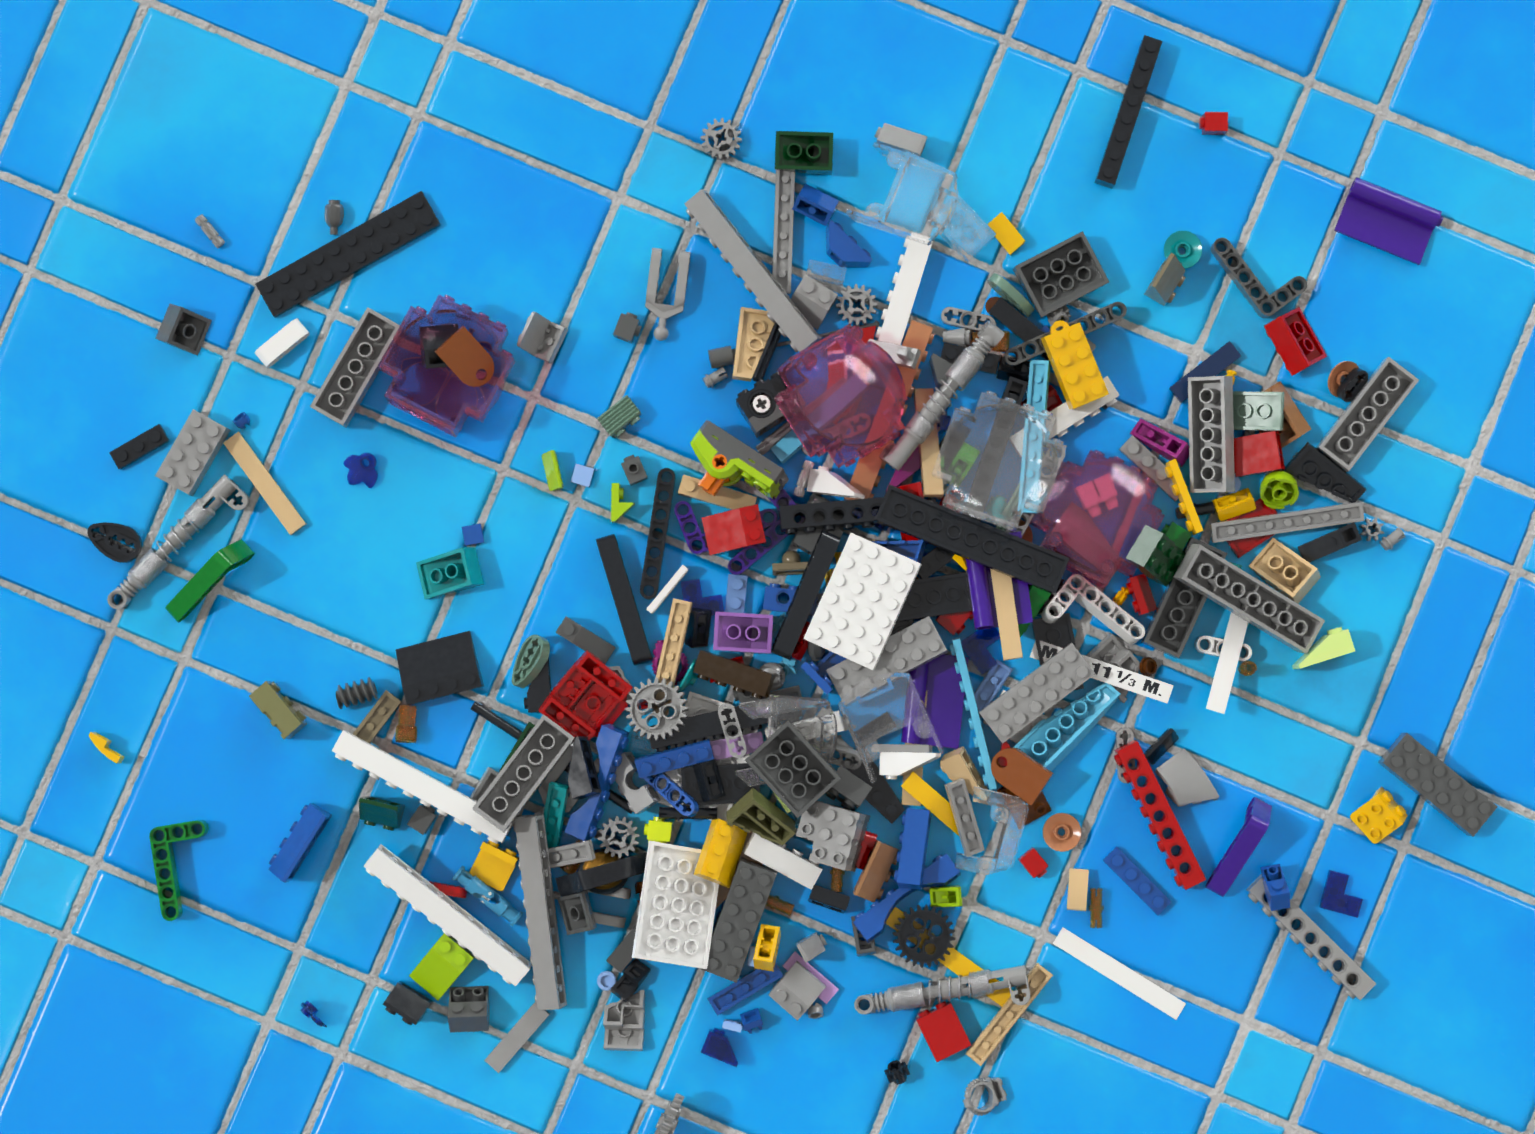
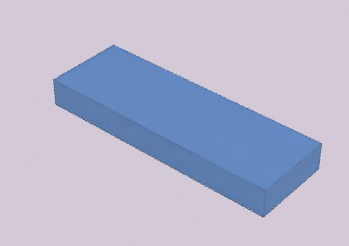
M997 659L974 692L978 711H981L993 701L1013 670Z

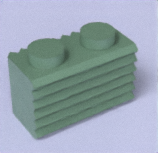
M626 395L599 416L597 420L612 438L614 436L618 438L626 431L624 429L629 424L633 426L641 419L639 417L641 412Z

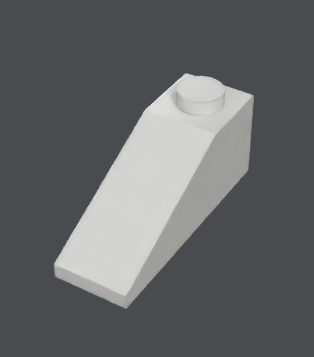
M818 466V469H810L807 485L808 492L856 499L865 498L864 494L837 473L830 472V468Z
M880 752L879 775H886V779H897V776H904L940 758L941 753Z

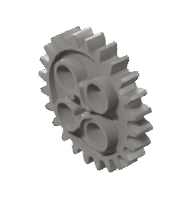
M655 678L654 683L647 679V685L640 682L641 688L634 687L636 693H629L632 700H626V703L630 705V707L625 708V711L630 712L626 718L632 719L629 723L630 727L636 725L633 730L635 733L641 730L640 736L642 738L647 734L648 740H651L652 736H654L656 741L659 740V736L666 740V734L673 737L672 731L680 732L677 726L685 725L681 719L687 718V715L683 714V712L689 709L683 705L688 701L681 699L685 694L683 692L678 693L680 688L679 686L673 688L674 683L672 681L666 685L665 678H663L661 683H659L658 678ZM658 692L665 693V697L661 701L656 700ZM642 702H648L646 710H639V705ZM657 705L658 707H660L659 713H656L654 711V706ZM669 708L675 710L672 717H666L665 715L666 710ZM649 714L646 718L642 719L643 715ZM652 718H657L658 720L655 727H649V721Z
M676 1093L673 1101H669L665 1112L661 1114L655 1127L657 1128L655 1134L674 1133L679 1122V1115L683 1109L681 1104L684 1096Z

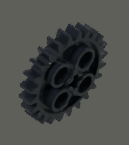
M925 904L924 910H921V907L917 905L916 911L910 907V914L903 912L905 918H897L901 922L900 925L894 924L898 931L892 932L893 935L898 937L893 940V943H899L895 950H902L899 956L903 957L906 955L905 962H909L912 959L913 966L919 962L921 968H923L924 963H927L930 968L932 961L938 965L937 959L939 958L945 961L943 954L950 955L947 948H954L950 941L955 940V937L950 936L955 930L949 929L953 923H946L948 915L941 917L942 910L936 913L935 906L928 910L927 904ZM917 918L923 920V926L920 929L913 927V921ZM931 920L926 932L929 938L924 939L921 951L918 953L917 949L921 942L919 934L924 933L927 921ZM934 925L941 927L939 935L931 933V928ZM909 937L916 938L917 943L914 947L907 946L906 940ZM929 943L935 946V950L931 954L926 953L924 950L925 946Z

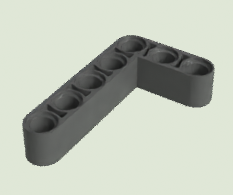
M1218 238L1211 246L1213 256L1261 318L1272 316L1307 288L1306 279L1296 276L1269 295L1228 239ZM1216 244H1223L1225 246V251H1218L1216 248ZM1229 258L1236 261V267L1229 266ZM1239 275H1247L1248 281L1242 282L1239 279ZM1293 282H1299L1301 290H1295ZM1251 289L1259 291L1258 298L1251 295ZM1278 293H1283L1286 296L1285 302L1278 299ZM1263 304H1267L1270 306V313H1265L1263 311Z

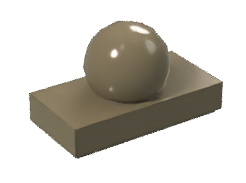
M787 551L782 556V563H772L773 575L803 574L808 562H800V555L796 551Z

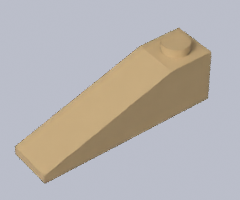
M684 474L678 490V495L730 510L755 505L757 500L755 496L723 486L714 497L698 486L701 479Z

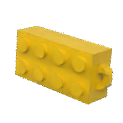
M1061 320L1054 322L1050 327V334L1042 337L1041 341L1069 409H1075L1108 395V390L1080 322L1071 326ZM1060 326L1063 327V328H1062L1061 330H1059V331L1056 330V328H1058V327H1060Z

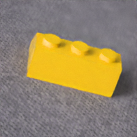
M719 818L712 820L693 875L730 888L748 833L738 826L728 825L727 821Z

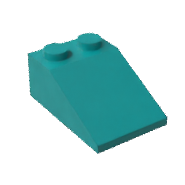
M462 547L416 562L424 599L459 592L484 584L475 547Z

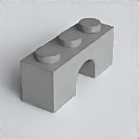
M631 751L624 752L621 755L623 757L622 762L615 772V781L618 784L619 792L628 800V806L631 811L635 812V814L643 813L659 802L660 798L650 784L644 785L641 788L634 785L632 777L634 772L637 771L634 762L635 757Z

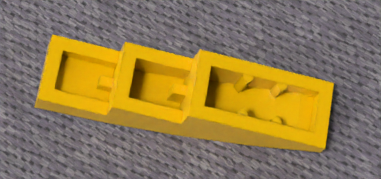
M912 772L901 787L959 836L950 803L916 773Z

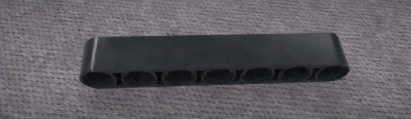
M669 468L661 469L657 477L640 586L641 595L648 600H652L657 596L676 480L674 472ZM665 472L672 474L671 481L663 482L661 479L662 475ZM662 491L668 492V500H659V493ZM664 510L666 512L665 519L658 520L656 512ZM661 529L663 531L662 538L655 539L653 531ZM658 548L660 550L659 557L652 558L650 550ZM649 567L657 568V575L649 577L647 569ZM649 585L653 586L654 594L646 596L644 588Z
M824 530L821 531L776 636L771 653L788 660L791 658L841 537Z
M615 534L596 539L633 664L635 666L651 661L652 656Z

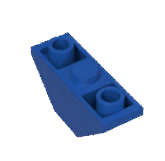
M832 220L829 221L826 227V254L840 267L867 268L872 261L869 252L861 249L857 245V241L852 236H848L839 223H834Z

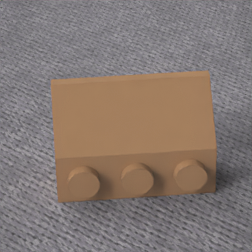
M1281 381L1263 391L1284 392L1283 431H1279L1282 448L1311 430ZM1258 430L1260 433L1271 432Z
M876 839L875 845L853 890L854 895L871 902H875L876 899L880 900L884 891L881 887L884 881L888 882L892 873L889 869L892 864L895 865L897 863V848Z

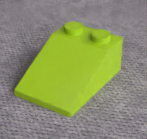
M444 933L409 977L439 1001L475 957L467 948H462L455 938Z

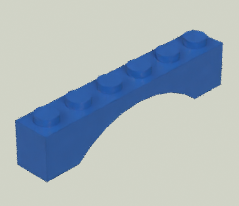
M612 724L601 726L596 740L600 763L598 781L601 793L590 796L581 808L570 814L565 833L582 841L590 840L596 835L598 820L602 818L604 813V803L607 802L610 796V786L616 779V769L623 759L621 756L622 752L629 742V732Z
M947 853L943 856L940 854L935 857L930 866L926 867L925 865L922 889L934 886H947L961 875L959 869ZM894 888L886 894V898L881 902L880 900L875 901L870 906L871 909L866 913L862 911L855 916L853 924L867 943L883 933L886 921L892 910L902 899L917 891L916 889L898 888L896 890Z

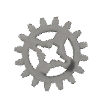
M721 118L720 122L714 119L713 125L707 123L708 130L703 129L702 132L705 136H701V140L705 141L702 143V148L707 147L705 153L709 154L711 152V157L714 159L717 155L719 160H722V156H725L728 160L730 153L735 156L736 152L734 149L740 150V146L737 143L742 142V138L737 137L741 135V131H735L737 124L731 126V120L724 123V118ZM722 127V129L718 131L714 130L716 128ZM729 131L733 133L734 140L729 138ZM724 135L725 141L722 140L718 145V138ZM709 138L714 141L713 148L709 144ZM723 148H729L728 150L721 151Z
M855 284L854 289L847 286V292L841 291L843 297H837V300L841 302L836 304V308H841L837 314H843L842 321L848 319L849 325L855 322L856 326H859L860 321L865 325L866 318L872 320L871 313L876 314V310L873 309V307L878 305L877 302H873L876 296H870L871 289L865 291V285H862L861 289L858 288L857 284ZM852 293H861V295L853 296ZM867 299L870 305L869 310H867V308L865 307V302ZM845 300L849 304L847 311L844 309ZM859 301L860 309L858 307L854 309L853 302L857 303ZM853 314H860V315H861V317H852V316H853Z
M616 816L615 821L609 818L608 825L602 824L604 830L598 831L602 834V837H598V840L603 841L600 848L606 847L604 853L607 854L610 851L611 857L618 854V857L621 858L622 853L629 856L628 851H635L633 845L639 844V842L635 841V838L640 837V835L634 833L638 828L631 827L632 820L626 823V817L622 821H619L618 816ZM616 824L625 825L628 829H618ZM610 828L612 831L611 836L606 839V833ZM616 832L625 834L622 837V842L613 840L616 837ZM632 835L631 842L627 847L625 843L628 836ZM616 844L619 845L621 850H614L609 846Z

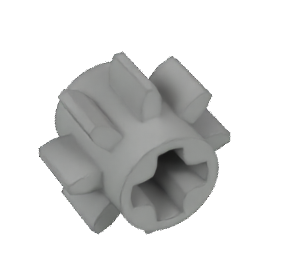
M1066 305L1046 315L1050 325L1060 320L1068 323L1069 317H1071Z
M1368 518L1365 519L1366 524L1359 526L1363 528V532L1360 535L1367 536L1366 541H1370L1371 537L1375 541L1379 540L1377 535L1384 534L1381 531V527L1384 524L1377 523V518H1374L1372 522ZM1373 525L1375 532L1370 533L1371 530L1368 527Z

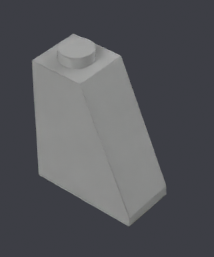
M884 123L882 128L878 127L875 138H877L876 144L917 162L927 141V137L887 123Z

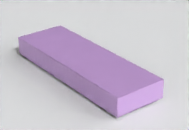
M795 951L783 964V967L788 971L796 961L803 965L826 986L818 997L827 1004L839 989L811 964L805 963L803 957Z

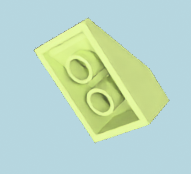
M1342 627L1327 630V635L1322 636L1311 646L1308 653L1303 654L1292 665V668L1301 669L1355 652L1349 630H1342Z

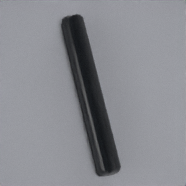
M776 321L752 377V380L755 382L764 378L780 339L781 333L778 330L780 326Z

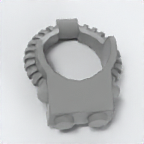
M986 1077L985 1079L976 1078L969 1082L964 1092L965 1099H963L965 1108H969V1111L977 1116L989 1114L994 1109V1106L999 1105L1000 1101L1007 1100V1094L1002 1087V1080L999 1077L992 1079ZM978 1085H982L987 1089L989 1097L987 1103L978 1109L972 1105L970 1098L973 1089Z

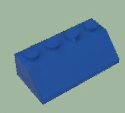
M314 803L303 807L300 812L302 817L299 822L295 821L289 830L292 833L288 839L286 837L283 839L279 846L281 848L278 855L274 854L269 861L271 866L268 870L284 883L293 879L332 817L330 813Z

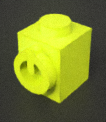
M653 816V820H649V823H645L644 835H647L648 843L649 841L666 844L670 842L673 822Z

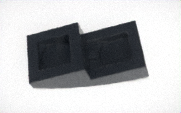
M635 958L623 971V976L611 987V992L626 1003L645 980L651 969Z

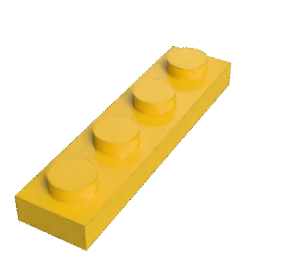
M1176 459L1168 461L1165 473L1172 480L1173 485L1171 487L1174 495H1178L1180 501L1178 503L1179 509L1182 514H1185L1187 519L1185 521L1186 527L1193 535L1198 534L1204 530Z

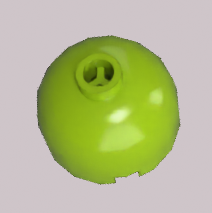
M1273 471L1267 474L1261 481L1260 497L1267 507L1284 509V506L1288 504L1291 506L1298 499L1299 488L1296 479L1288 472Z

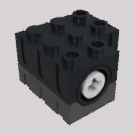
M786 371L774 373L770 376V380L765 381L761 379L754 384L752 390L748 391L745 389L737 395L736 405L756 437L761 436L801 411L806 405Z

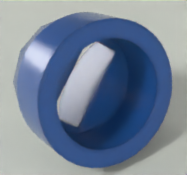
M242 412L234 418L233 423L238 428L245 429L244 425H249L250 419L245 412Z

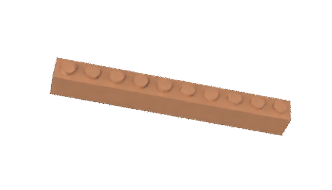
M911 320L902 346L919 349L921 353L915 369L894 365L850 481L853 487L865 495L864 499L873 498L874 496L871 493L873 486H878L881 476H878L880 468L884 469L886 462L879 456L889 443H894V440H891L893 433H898L901 425L898 422L900 415H905L908 407L905 404L906 398H911L915 387L911 385L914 379L918 380L921 372V369L918 368L920 362H925L928 354L925 348L927 343L931 345L935 335L931 333L932 327ZM844 497V500H855V499H856V498H847V497Z

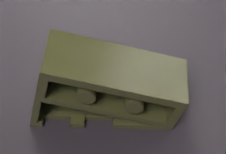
M265 681L249 697L260 711L271 720L272 726H276L282 733L281 737L283 739H291L307 725L306 717L300 710L296 711L292 707L294 703L288 696L283 697L279 692L281 688L274 681L272 683Z
M754 788L726 812L728 825L741 827L748 833L750 831L759 834L760 837L782 846L796 834L795 821Z

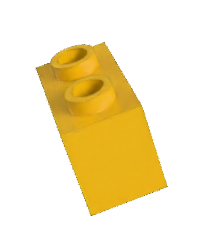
M761 924L753 958L755 969L774 972L781 939L780 927Z

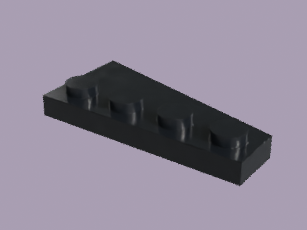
M1309 442L1282 470L1303 482L1306 481L1351 503L1356 502L1367 490L1365 486Z
M861 743L855 750L863 755L862 764L857 769H845L872 787L865 799L889 822L893 823L905 809L884 776L879 775L878 767ZM852 756V762L856 763L855 757Z

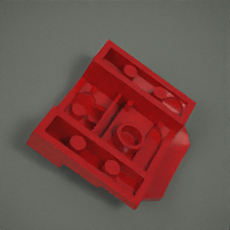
M587 650L553 688L540 706L539 712L547 716L573 737L584 736L590 740L593 737H598L602 725L613 724L625 708L628 707L626 703L627 694L633 686Z

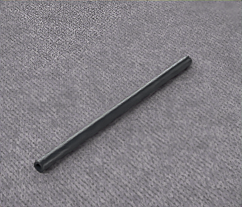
M475 701L472 705V711L515 739H519L522 734L521 730ZM569 763V765L564 770L567 773H569L571 763ZM609 789L610 796L608 800L632 814L633 811L628 806V800Z

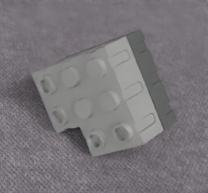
M816 801L801 815L796 836L814 841L812 853H810L809 857L810 861L844 871L855 872L870 815Z

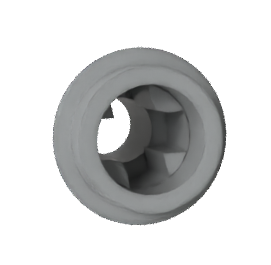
M961 328L943 331V343L963 347L970 345L971 330Z

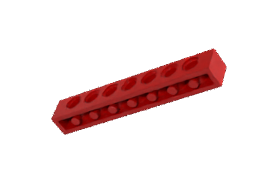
M1133 740L1115 749L1116 755L1114 759L1118 766L1122 765L1125 771L1122 775L1127 784L1131 783L1133 787L1131 793L1134 799L1140 801L1142 807L1139 809L1143 817L1148 818L1150 822L1148 827L1152 835L1156 834L1159 840L1156 842L1161 853L1165 852L1167 856L1165 862L1170 870L1173 869L1176 874L1174 880L1177 886H1182L1183 889L1187 890L1205 881L1206 878L1138 741ZM1131 759L1137 760V766L1134 769L1128 767V762ZM1140 776H1144L1146 779L1143 786L1137 785V779ZM1149 793L1154 795L1152 803H1146L1145 797ZM1160 810L1163 813V817L1161 820L1156 821L1154 814ZM1165 828L1171 829V835L1168 838H1164L1162 835ZM1178 845L1180 847L1179 853L1172 855V847ZM1184 862L1188 863V870L1181 872L1180 865Z

